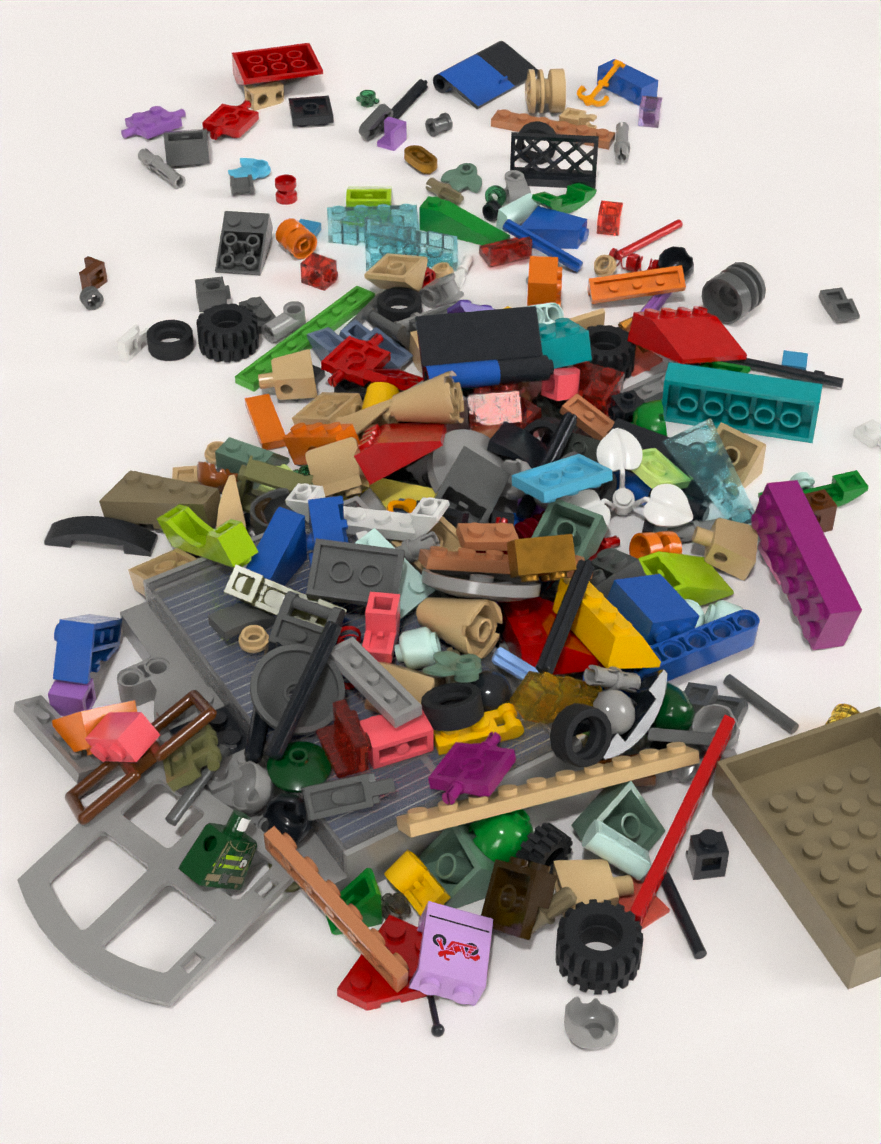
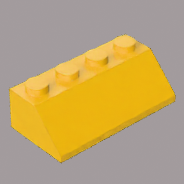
M571 578L560 579L552 609L556 614ZM589 581L571 626V631L605 668H610L611 666L620 669L660 667L661 661L643 636Z

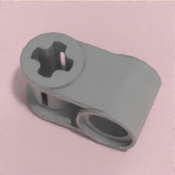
M511 170L505 173L506 188L503 190V195L506 199V204L531 193L522 172Z
M451 273L436 278L419 291L422 303L426 307L432 308L442 304H450L462 298L464 293L459 290L454 280L455 274Z

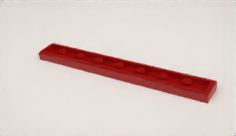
M724 715L630 909L635 915V921H639L641 925L715 772L717 761H720L731 738L736 722L733 717Z

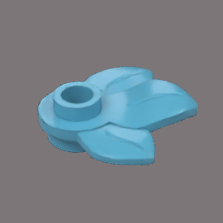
M240 158L241 167L228 170V174L234 178L247 177L252 174L253 180L265 178L271 172L267 161L254 158Z

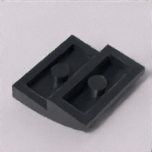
M506 421L503 422L491 437L487 447L488 451L512 458V461L516 459L525 461L531 468L538 467L547 449L546 445L531 433Z

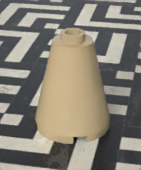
M453 371L445 372L393 395L392 401L389 402L391 416L400 422L461 424L464 418H459L460 412H465L460 382L454 383L452 378L457 376L456 373Z
M428 597L418 605L416 610L418 623L422 627H427L431 632H436L440 639L463 654L469 653L477 655L481 659L485 658L493 650L500 636L499 633H496L497 623L502 624L501 608L496 602L488 599Z

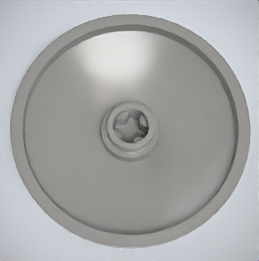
M467 429L453 430L445 434L443 446L430 452L428 455L427 471L429 481L436 494L464 446L498 467H501L506 460H512V458L488 451L487 447L491 438L482 433ZM500 496L493 510L517 513L518 500H510Z
M423 568L421 581L424 584L460 598L512 602L538 597L541 591L540 581L521 583L520 577L511 578L510 574L432 570Z

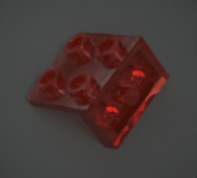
M518 383L505 384L497 389H493V386L474 388V391L467 395L470 427L503 424L504 421L508 423L523 422L521 394L525 392V386H518Z

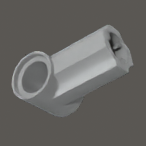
M299 301L286 303L283 306V313L261 326L262 334L266 337V340L273 344L288 333H293L306 324L304 304Z

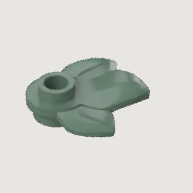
M472 163L460 164L456 169L446 171L441 177V182L449 183L452 189L458 192L467 187L470 191L478 193L482 187V178L477 175V167Z
M440 651L433 654V659L436 663L423 669L425 674L439 677L454 675L455 681L468 683L479 679L482 665L481 658L477 655L468 653L460 656L452 651Z

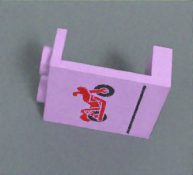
M428 901L418 922L417 931L423 933L418 967L410 980L409 988L421 991L426 995H437L454 1000L459 1004L475 1006L486 988L493 919Z

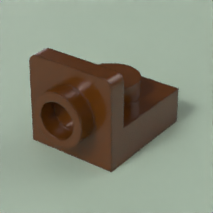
M90 256L85 257V269L79 272L82 290L88 286H94L98 289L108 282L105 262Z

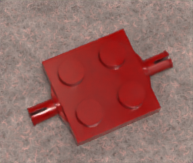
M244 100L238 106L221 104L202 122L203 129L211 131L210 137L213 140H217L221 135L240 138L259 120V112L249 110L251 107L249 100Z
M376 333L368 341L348 336L321 361V369L333 374L328 378V383L336 387L341 380L346 379L364 386L368 382V380L363 379L365 369H382L391 360V352L378 347L384 341L383 336Z

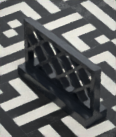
M511 132L510 171L517 170L522 172L528 186L567 188L568 185L581 183L595 189L599 136ZM516 140H525L529 145L521 150L515 143ZM540 141H547L551 146L542 151L536 144ZM562 142H569L573 147L564 152L558 145ZM584 143H594V148L588 153L580 146ZM531 148L540 154L533 160L525 154ZM553 149L561 155L555 161L547 156ZM575 150L583 156L576 163L569 157ZM522 157L528 164L525 167H515V161ZM544 158L550 165L546 168H539L536 163ZM565 159L571 166L568 169H561L557 164ZM587 160L592 165V171L582 170L579 165Z

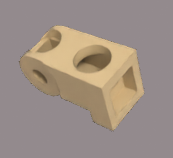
M271 81L258 86H253L252 84L244 86L245 100L250 101V108L253 111L284 102V84L282 82Z

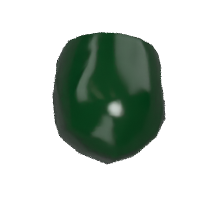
M667 682L662 705L650 728L689 731L693 723L695 711L684 691Z

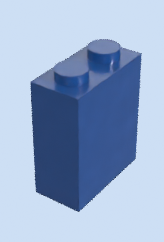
M661 574L616 579L613 581L607 600L643 636L649 646L694 629L700 617Z

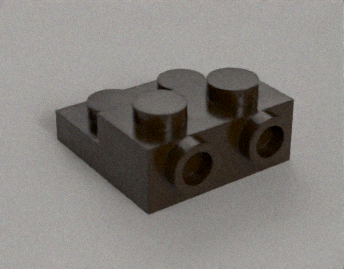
M510 856L509 862L495 859L481 916L493 919V930L530 940L538 907L549 909L557 875L549 874L550 866L531 862L528 868L530 861Z

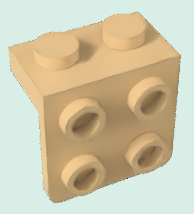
M353 437L309 450L305 454L310 475H314L312 483L313 485L323 486L326 498L335 496L351 498L361 495L363 490L370 487L368 480L354 458L358 442Z

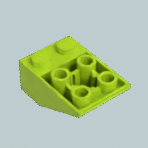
M348 186L346 191L347 224L356 226L363 224H376L378 226L391 224L392 186Z
M658 551L637 558L646 576L661 574L683 599L693 600L700 606L734 594V591L713 566L704 561V557Z

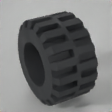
M224 303L211 306V308H207L203 313L199 314L196 321L198 344L202 355H206V358L214 359L216 362H237L241 359L249 358V355H253L256 349H258V319L252 309L235 303Z
M613 325L587 327L592 360L573 364V367L580 369L582 379L593 384L613 385L617 384V382L625 381V378H629L634 370L636 344L627 341L629 332L622 330L620 327H613Z
M590 899L589 904L579 902L576 904L575 909L569 908L565 912V917H561L557 929L555 961L556 965L559 966V972L562 977L568 976L567 982L570 985L578 984L581 991L587 993V990L590 989L594 990V994L602 995V990H607L609 994L614 993L618 986L624 989L628 986L629 980L633 981L635 979L637 970L640 968L643 933H641L642 926L640 922L635 921V915L631 911H624L625 906L619 903L616 906L611 905L610 900L604 899V903L597 902V899ZM600 942L611 946L612 949L604 951L594 950L586 946V944Z

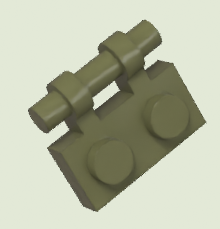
M207 724L199 733L191 737L163 761L166 782L173 792L183 786L192 784L197 778L201 777L200 768L207 765L210 771H216L220 768L222 755L217 747L218 737L210 725Z

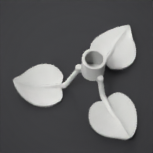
M620 428L612 429L600 441L596 453L599 464L611 469L612 472L620 470V486L613 494L612 502L607 499L600 500L598 494L591 489L579 491L568 502L603 515L607 526L611 516L610 510H613L617 515L625 516L633 508H638V505L645 502L647 504L644 506L643 516L653 525L676 527L693 520V514L686 495L679 487L672 484L658 485L651 491L650 498L643 497L634 501L633 493L625 488V469L635 470L640 466L643 456L642 448L631 433Z

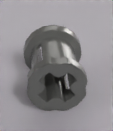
M445 112L437 118H428L425 122V127L428 134L435 137L439 132L451 130L453 122L450 115Z
M252 174L240 178L230 176L232 196H235L236 193L246 192L254 194Z

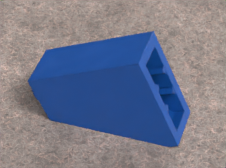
M538 206L521 225L560 249H578L583 242L587 241L589 236L586 218ZM519 239V247L533 248Z
M279 507L256 547L258 553L251 557L252 560L247 564L246 569L285 586L307 560L305 515Z

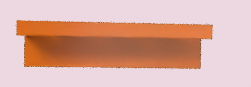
M682 265L589 278L587 286L588 296H591L592 304L679 292L686 289Z

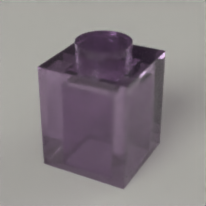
M642 96L639 107L638 126L659 127L663 97Z

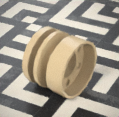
M563 68L549 69L548 78H544L543 70L538 69L537 79L535 78L534 69H528L525 81V101L529 114L535 113L536 104L538 105L539 113H543L545 104H548L550 113H562L565 110L566 79Z

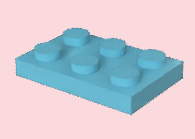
M581 454L511 475L512 486L522 490L525 494L535 497L542 503H552L557 498L566 495H576L581 490L597 488L602 483L613 480L611 469Z

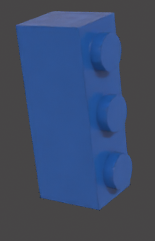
M615 59L598 66L597 82L602 80L613 67ZM625 64L624 68L619 67L607 82L609 86L603 87L638 106H642L657 99L659 80Z

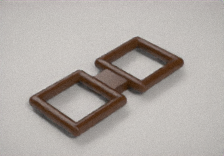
M191 690L151 723L160 733L192 705L201 712L162 746L156 740L137 762L105 761L65 794V801L78 823L81 825L89 823L141 779V774L155 762L164 761L210 723L217 715L213 706L197 690ZM120 766L126 775L85 808L79 798Z

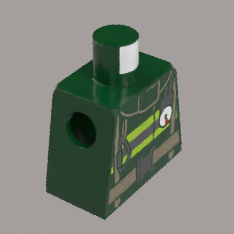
M233 810L226 825L206 824L178 869L199 886L241 890L257 849V842L245 833L251 818L240 811Z

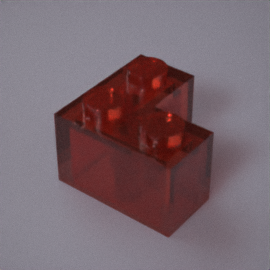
M588 361L574 364L573 367L580 369L578 394L609 417L608 408L610 407L611 396L619 394L623 390L625 373L613 368L595 365Z

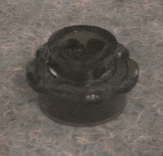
M386 893L383 895L381 906L382 917L385 920L389 915H393L401 920H405L406 917L410 916L411 908L408 899L400 893H394L393 895Z

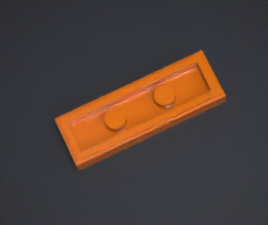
M264 394L245 398V406L261 448L270 450L285 447L286 445L283 440L285 432L270 395Z

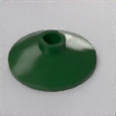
M296 741L288 744L281 760H274L269 757L267 771L272 783L278 788L287 792L302 793L301 787L327 781L332 771V762L327 751L321 746L311 742Z

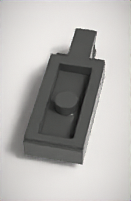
M364 773L301 787L308 821L373 807V804L380 803L379 795L396 791L393 778L375 780L374 773Z

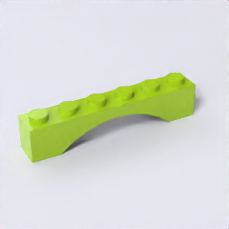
M180 504L157 518L167 539L174 548H179L233 568L235 565L241 567L247 565L252 560L251 557L258 553L256 546L241 521L230 519L216 529H213L202 521L189 507Z

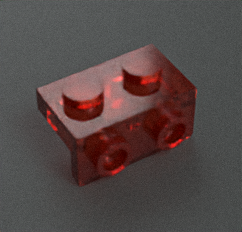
M515 237L479 246V255L490 268L529 259L532 256V239L530 237L520 239Z
M345 699L333 702L334 724L317 729L316 732L337 778H343L368 770V752L372 750V745L367 732L362 733L357 712L350 710Z

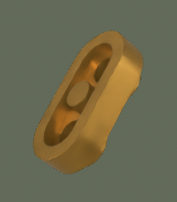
M411 145L404 149L405 161L421 173L431 174L437 169V157L424 147Z

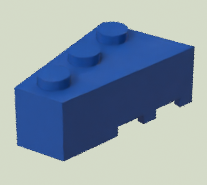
M343 496L308 500L310 533L306 534L307 551H312V553H308L310 569L316 538L348 542L346 532L348 525L347 519H344Z
M86 614L59 619V623L54 630V640L57 641L53 679L88 684L91 680L90 673H97L100 670L99 663L101 661L107 662L119 648L122 618Z

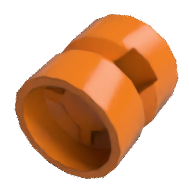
M293 218L286 219L277 228L276 240L297 259L308 258L315 251L317 246L316 236L298 220Z
M673 531L637 533L632 537L629 545V554L635 558L658 551L682 554V543L679 536Z

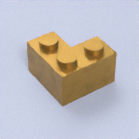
M572 534L514 539L507 542L510 577H520L521 583L538 581L539 577H541V582L555 581L567 578V572L577 570Z

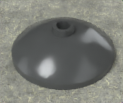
M301 644L277 647L265 654L253 671L250 681L251 701L259 716L274 729L278 726L290 700L289 694H293L313 652V647ZM331 658L327 660L293 735H307L324 729L336 718L343 705L345 696L343 677Z

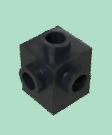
M634 390L612 395L608 416L614 422L617 418L629 423L633 422L634 411L645 401Z

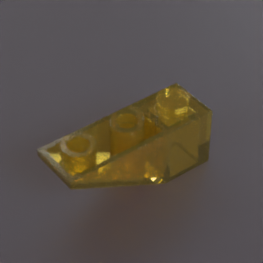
M529 671L510 698V702L525 721L549 724L554 722L559 712L571 704L579 703L593 707V702L597 698L598 693L602 691V688L589 685L585 681L576 680L570 676L560 677L548 672L538 673Z

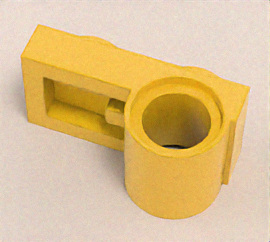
M408 849L384 872L386 878L404 894L420 916L428 901L444 905L451 898L421 859Z

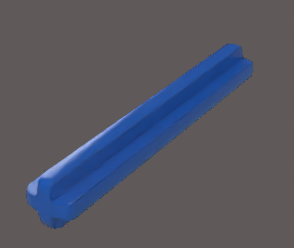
M507 219L502 228L504 231L549 257H558L559 263L575 272L581 269L583 262L512 220Z

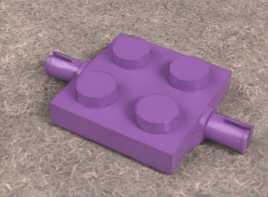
M153 106L145 112H136L131 117L125 118V124L128 128L121 130L122 137L126 139L133 135H140L149 139L163 134L164 131H171L182 127L181 118L186 117L185 110L181 108L180 110L169 112L161 106Z

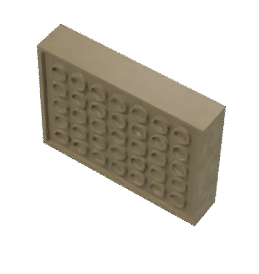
M879 706L717 761L712 796L846 988L849 990L881 977V707Z

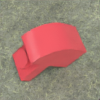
M576 367L554 369L550 379L542 381L541 395L555 401L571 399L579 392L580 369Z
M370 592L365 611L366 631L362 646L378 662L392 663L394 646L398 644L400 594Z

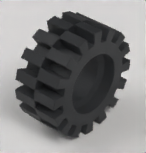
M550 822L542 823L541 827L538 825L534 833L530 832L527 835L528 840L522 842L520 845L522 849L518 850L515 856L530 861L528 868L531 862L550 866L549 874H553V861L568 860L567 855L572 851L570 847L573 845V841H571V837Z

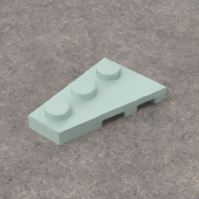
M375 528L355 542L356 544L394 548ZM405 558L399 589L400 621L414 611L424 599L431 597L436 590L421 581L422 575Z

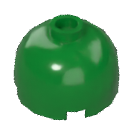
M653 400L641 404L634 411L633 422L630 423L667 436L662 400Z
M523 809L473 821L468 828L469 833L474 829L476 837L473 839L475 845L494 863L495 859L509 862L510 856L518 858L515 855L518 850L522 849L520 845L523 841L526 842L528 840L527 835L530 832L534 833L532 824L529 821L530 817Z

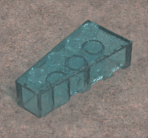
M381 204L378 206L327 207L328 243L357 246L362 242L373 248H378L381 244L391 245L392 250L410 247L411 252H419L417 205Z
M365 217L366 271L387 253L424 256L428 259L427 267L430 269L437 263L446 262L453 268V271H457V236L429 230L426 233L417 231L415 227L407 226V228L394 226V223L391 222L379 223L375 222L372 218Z
M711 418L662 441L670 456L724 519L744 524L751 523V517L755 509Z

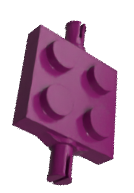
M490 732L485 741L481 743L455 742L428 777L430 789L445 791L442 795V800L448 805L449 803L453 805L459 795L463 793L478 797H490L515 763V750L498 747L501 736L497 732H494V734Z

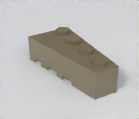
M130 470L99 503L104 517L124 520L139 526L140 524H153L154 529H162L157 521L158 517L180 504L189 507L202 521L213 528L217 522L221 497L218 488Z

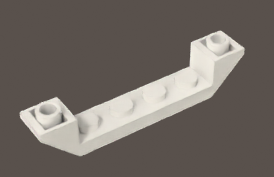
M298 483L285 499V502L296 513L305 515V520L309 523L308 500L326 497L323 486ZM423 497L412 513L343 506L344 519H347L348 525L346 532L347 534L356 535L357 532L366 530L370 532L375 528L385 539L401 541L410 539L412 541L426 535L438 523L450 505L449 500Z

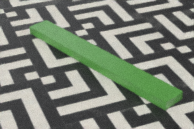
M355 286L235 376V383L255 392L260 388L258 374L272 372L271 360L273 358L312 349L307 338L308 333L327 327L333 331L337 330L358 314L375 297V293Z

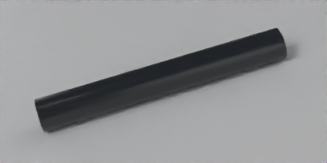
M666 872L661 883L663 891L694 958L702 959L707 955V951L671 874Z

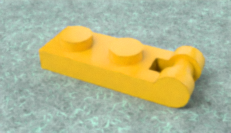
M505 703L496 710L484 712V716L479 722L461 730H433V742L438 755L447 754L455 742L481 743L485 741L490 732H493V734L497 732L501 736L500 742L520 737L524 733V727L521 721L516 719L517 711L514 705Z

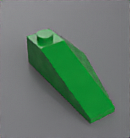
M428 196L419 207V226L421 231L502 250L510 240L509 234L454 203L439 197Z

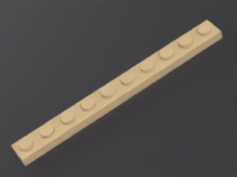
M673 742L667 744L665 749H645L640 751L639 755L633 757L617 756L612 758L610 763H597L578 771H558L554 777L547 779L534 777L528 779L527 784L519 786L512 784L502 785L490 797H478L469 794L468 799L456 800L453 805L440 801L438 806L428 809L425 807H415L407 811L408 814L396 817L398 830L412 838L700 763L699 751L686 746L683 742Z

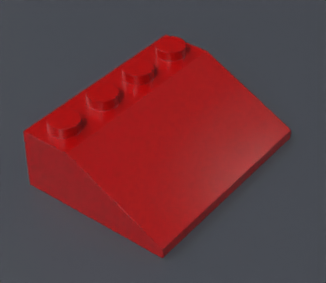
M310 43L231 53L233 75L236 83L241 85L323 74V69Z
M694 306L693 309L678 307L677 310L661 308V311L645 308L644 312L633 313L627 341L680 364L743 360L747 358V353L718 317L707 313L708 309L704 307Z
M418 422L389 423L379 427L378 424H375L364 431L365 434L362 435V439L359 441V445H357L358 448L354 458L371 485L443 446L447 425Z
M540 597L521 601L498 602L502 613V624L499 623V629L510 653L535 667L557 615L552 610L554 602ZM570 629L552 675L582 672L586 668L589 669V665L605 668Z

